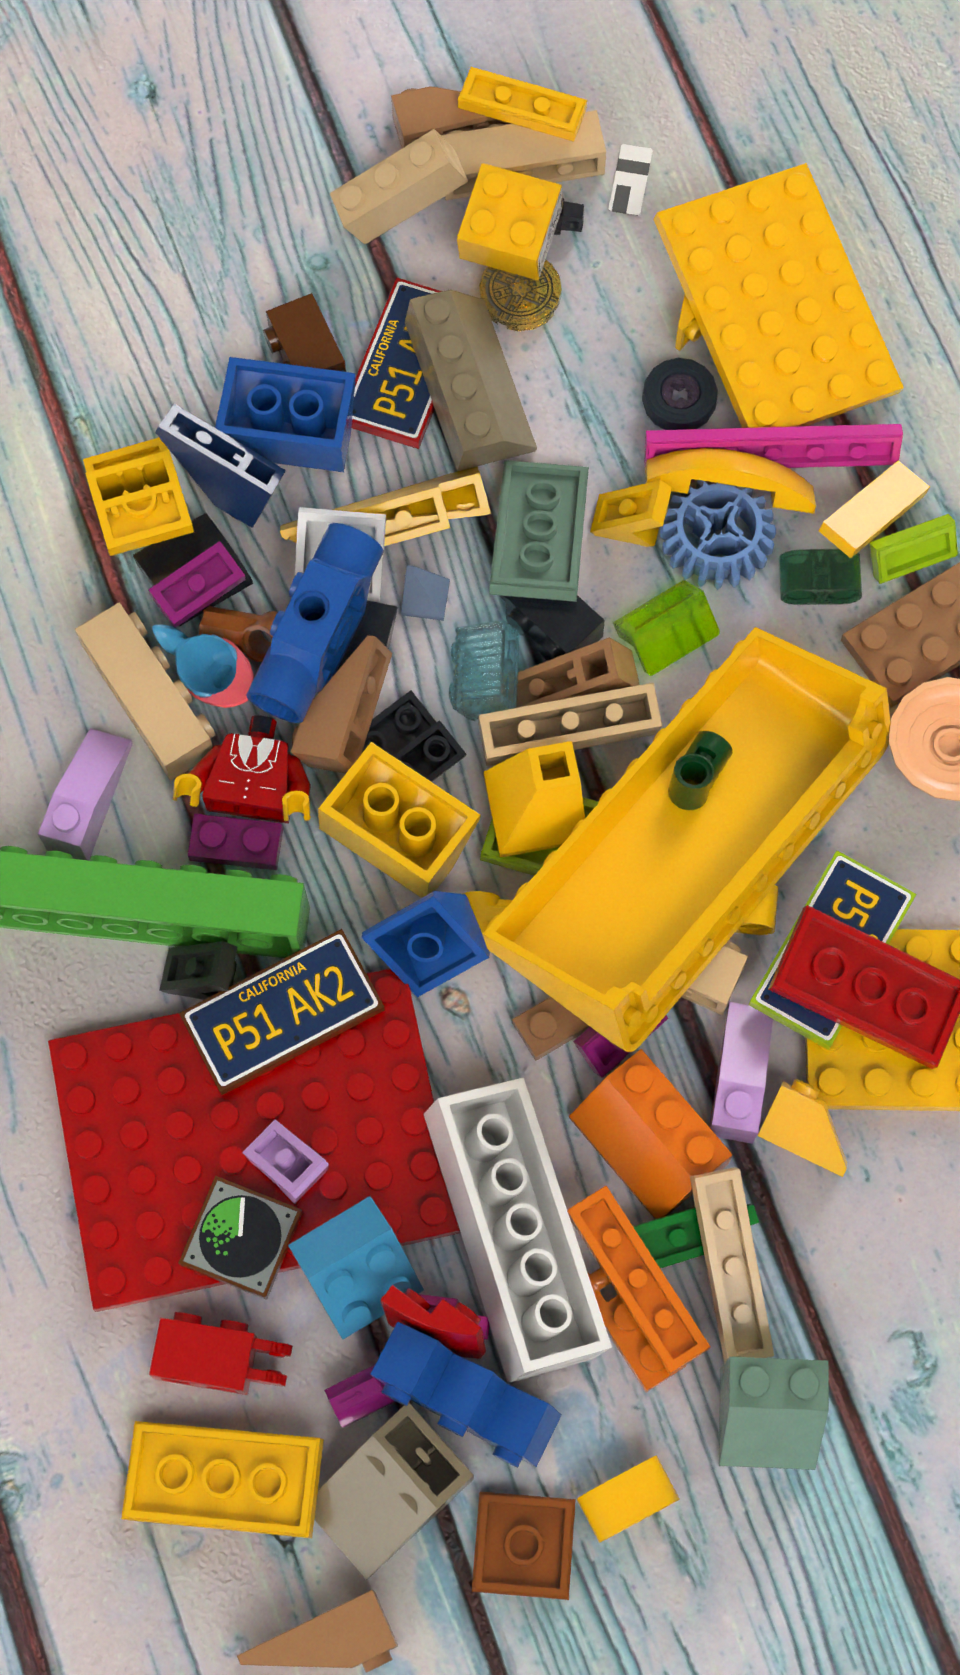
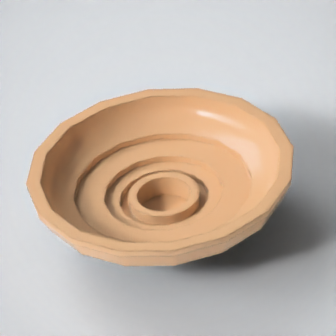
M945 677L924 682L903 697L891 717L888 743L896 767L912 786L934 798L960 801V679Z

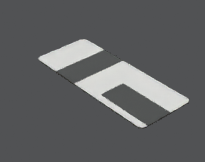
M621 145L608 208L609 211L640 215L653 152L651 148Z

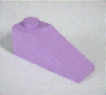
M90 728L56 787L39 829L38 835L47 851H61L72 855V858L90 860L133 744L132 740Z
M733 1002L728 1004L709 1127L718 1138L753 1144L759 1131L773 1019L749 1005Z

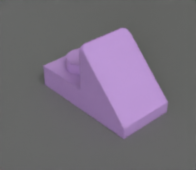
M274 1120L242 1152L254 1166L276 1183L294 1204L326 1173L329 1167L324 1158L277 1120Z

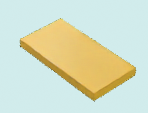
M135 1421L121 1519L312 1539L324 1439Z

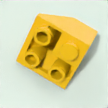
M572 741L526 749L483 772L500 858L560 847L571 835L576 823L585 819L581 782Z

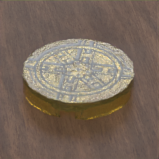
M545 259L539 280L487 267L482 274L479 293L480 298L484 299L493 322L497 325L498 322L506 325L507 329L525 331L534 330L542 326L554 316V311L560 304L562 288L559 274L552 263Z

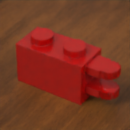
M174 1312L173 1320L160 1318L149 1372L153 1379L248 1395L250 1382L285 1387L287 1375L276 1370L253 1369L256 1352L279 1358L290 1357L292 1345L258 1339L254 1333L248 1332V1324L237 1321L221 1320L220 1327L202 1325L201 1316L189 1313Z

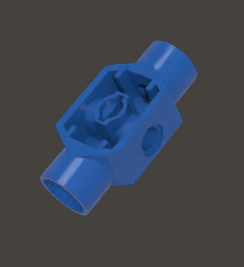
M331 523L328 525L304 573L298 572L292 581L289 590V597L292 598L285 612L280 610L273 620L270 635L273 636L271 646L268 648L246 694L248 700L255 706L282 720L293 723L303 722L316 693L320 692L337 672L365 613L371 578L384 553L382 546L374 538L345 524Z

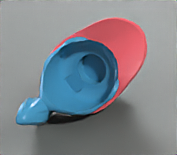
M153 625L152 630L156 640L166 652L175 656L176 671L180 681L193 697L212 706L223 708L235 707L248 701L246 694L254 679L253 670L248 658L233 642L208 634L188 637L175 627Z

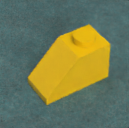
M794 1079L792 1085L783 1081L757 1136L843 1177L847 1169V1160L826 1102L817 1097L820 1090L798 1079Z

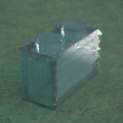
M505 620L457 627L455 629L457 634L455 637L456 642L451 646V658L455 665L453 670L455 676L453 677L454 682L449 686V699L453 709L468 720L476 721L481 714L516 708L520 632Z

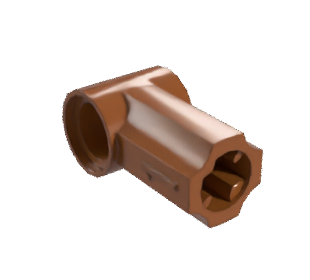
M209 606L203 612V617L199 624V635H216L230 640L250 659L262 662L272 643L264 638L262 631L269 634L272 639L273 636L270 635V630L278 612L268 611L262 615Z

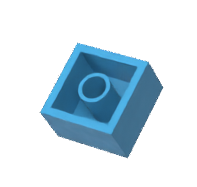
M371 1196L288 1245L342 1340L385 1315L380 1300L392 1285L403 1293L408 1288L418 1294L424 1291L392 1228Z

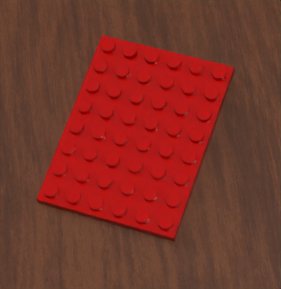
M391 969L366 973L384 1005L385 1010L224 1095L220 1094L179 1013L48 1040L92 1307L95 1312L225 1285L223 1282L178 1264L215 1176L302 1209L303 1214L291 1243L371 1196L387 1220L401 1246L461 1233L424 1117V1113L434 1103L409 984H404ZM274 1120H277L329 1164L326 1173L295 1204L276 1183L254 1166L242 1153ZM290 1248L287 1250L278 1273L301 1268Z

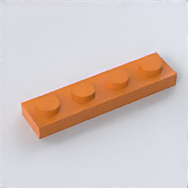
M604 1186L567 1210L571 1222L669 1375L711 1348L607 1186Z

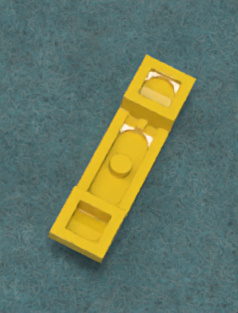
M700 448L674 451L646 461L645 483L662 480L672 487V492L688 494L691 479L770 491L773 508L815 513L816 502L813 486L791 469L764 457L736 450Z

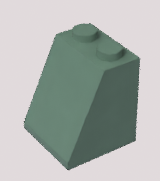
M729 1357L720 1368L719 1466L815 1470L829 1411L828 1361Z

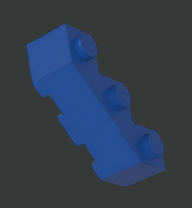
M398 1321L370 1374L385 1385L381 1392L385 1396L405 1406L412 1400L440 1416L437 1423L439 1426L461 1437L464 1436L466 1431L495 1447L492 1455L517 1468L521 1460L537 1467L562 1415L549 1403L507 1384L493 1371L454 1354L438 1340Z

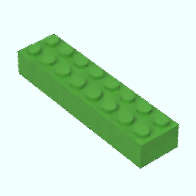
M2 846L0 848V928L174 947L224 941L237 946L236 953L286 958L305 948L310 906L304 883H298L296 878L288 875L276 874L271 875L270 879L252 878L251 873L242 870H227L225 875L207 873L205 868L195 865H182L180 870L162 868L161 864L149 860H138L135 862V865L118 864L116 859L101 855L91 856L89 861L72 859V855L61 851H46L45 856L28 854L25 849L15 846Z

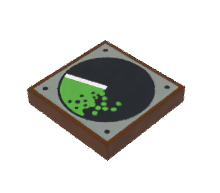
M215 1176L178 1264L267 1300L303 1211L277 1199Z

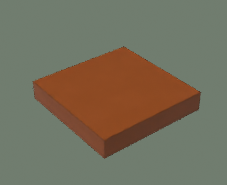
M480 1491L472 1592L569 1600L576 1499Z

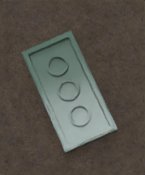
M504 460L490 577V595L577 602L589 467Z

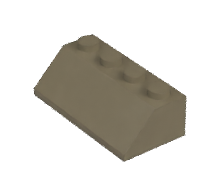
M446 290L410 299L405 325L456 471L535 452L537 446L484 299L454 290Z

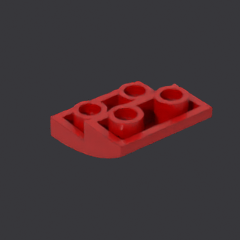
M394 1285L381 1298L380 1301L388 1324L393 1328L398 1321L438 1340L451 1352L464 1358L481 1359L486 1353L483 1331L478 1325L481 1319L464 1304L458 1302L453 1307L446 1300L442 1299L430 1314L428 1310L431 1306L423 1297L409 1288L403 1293Z

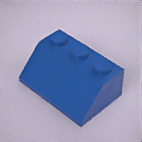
M229 357L215 428L273 463L344 472L351 437L355 373Z

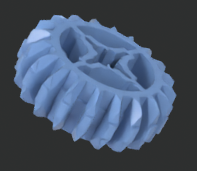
M697 480L696 489L690 486L688 494L681 493V496L673 495L669 502L670 509H667L664 524L660 527V537L666 540L663 542L662 550L664 555H672L670 558L672 569L684 566L682 572L684 580L695 574L698 576L697 583L700 587L704 586L707 579L714 580V586L717 590L722 587L724 579H728L734 588L739 585L740 575L750 581L755 575V568L763 569L766 566V556L772 554L775 545L772 539L775 538L776 527L770 524L773 521L774 514L772 509H764L766 503L764 495L752 498L754 490L752 488L745 487L741 490L737 488L738 486L714 482L712 485H708L706 481ZM738 517H741L749 527L752 541L743 536L744 532L736 526ZM685 523L692 527V533L700 538L697 549L689 542L683 528ZM726 526L725 534H723L722 530ZM711 530H713L714 534L710 538ZM720 530V535L715 534V531ZM716 555H726L725 557H716Z

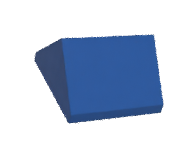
M433 891L363 931L361 937L404 984H409L410 990L417 998L488 959L490 956V951L487 949L481 929L465 894Z

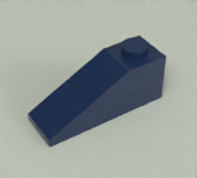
M173 404L155 432L217 508L249 527H254L286 472L285 469L176 404Z

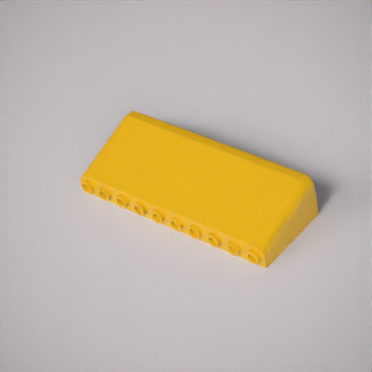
M755 627L744 640L736 643L731 655L724 663L708 675L705 684L700 690L682 704L679 713L668 726L657 732L652 744L639 758H635L628 765L625 774L613 788L607 789L602 794L597 806L589 815L576 823L571 835L557 851L551 852L546 857L542 868L529 882L520 886L514 899L502 913L490 920L486 931L482 934L487 949L611 1043L626 1052L635 1051L883 756L889 745L891 725L887 688ZM699 732H714L731 745L733 754L709 790L706 802L700 808L695 810L678 808L672 803L668 792L676 761L686 754ZM684 779L688 784L698 785L694 780Z

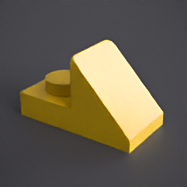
M657 480L599 494L590 532L599 537L653 547L656 544L659 527L664 524L672 487L662 480Z

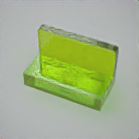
M682 580L613 622L618 636L634 647L644 672L650 676H653L720 634L719 627L704 591L686 580Z

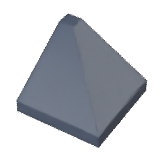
M407 565L401 615L444 621L450 579L416 566Z

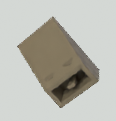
M408 1403L407 1406L404 1405L383 1424L318 1490L314 1520L363 1577L368 1580L474 1480V1475L414 1407Z

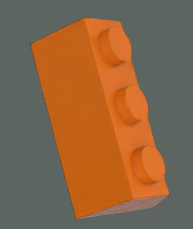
M642 1049L610 1073L569 1115V1119L654 1219L669 1215L693 1195L690 1176L723 1170L733 1156Z

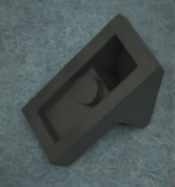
M221 941L169 948L159 991L202 1000L220 991H228L229 987L233 985L237 962L235 961L237 946Z

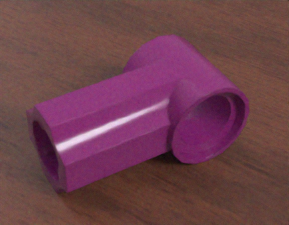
M375 1365L324 1390L342 1428L396 1402L381 1393L385 1385L370 1375Z

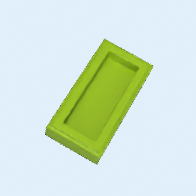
M949 514L871 541L870 550L874 578L879 584L958 556L955 520Z

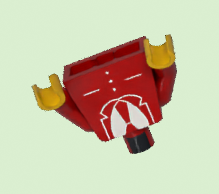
M252 716L248 736L234 733L227 734L222 744L213 746L188 774L179 775L174 781V801H177V798L181 795L191 796L190 806L197 807L199 805L200 793L203 792L202 799L206 810L209 812L289 824L290 815L295 812L303 813L304 821H308L311 818L309 803L311 784L301 760L290 754L288 743L274 740L277 721L267 716Z

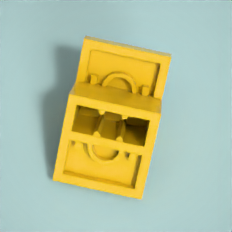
M159 437L83 459L86 469L85 474L110 556L194 532L170 450Z

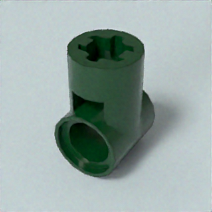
M711 731L699 732L686 754L676 761L668 792L672 803L678 808L695 810L706 802L709 790L733 754L731 745L723 737ZM684 779L694 780L698 785L688 784Z

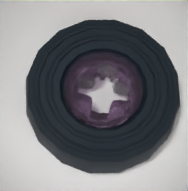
M675 358L663 361L652 369L644 382L642 401L647 416L656 426L664 430L698 429L708 422L715 411L718 389L714 376L705 366L692 359ZM684 388L686 389L688 400L682 397L676 401L672 399L674 389L678 392Z

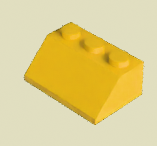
M372 742L318 808L320 830L421 898L436 891L453 869L481 817L479 813Z

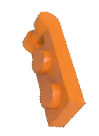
M601 1267L591 1274L588 1273L606 1331L646 1393L686 1367L684 1365L669 1375L619 1295L608 1302L602 1296L600 1290L609 1285L610 1281Z

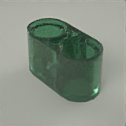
M840 549L791 550L780 555V598L784 603L792 605H842L857 602L862 598L859 553L849 558Z

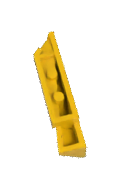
M478 466L332 509L385 514L384 546L449 529L448 519L491 514ZM298 520L280 526L282 538L297 542Z

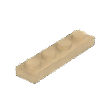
M733 1167L690 1176L724 1363L729 1357L774 1356L740 1169Z

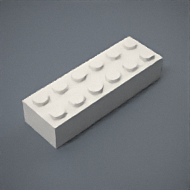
M524 1077L438 1098L424 1113V1117L508 1384L595 1359L611 1349L612 1346Z

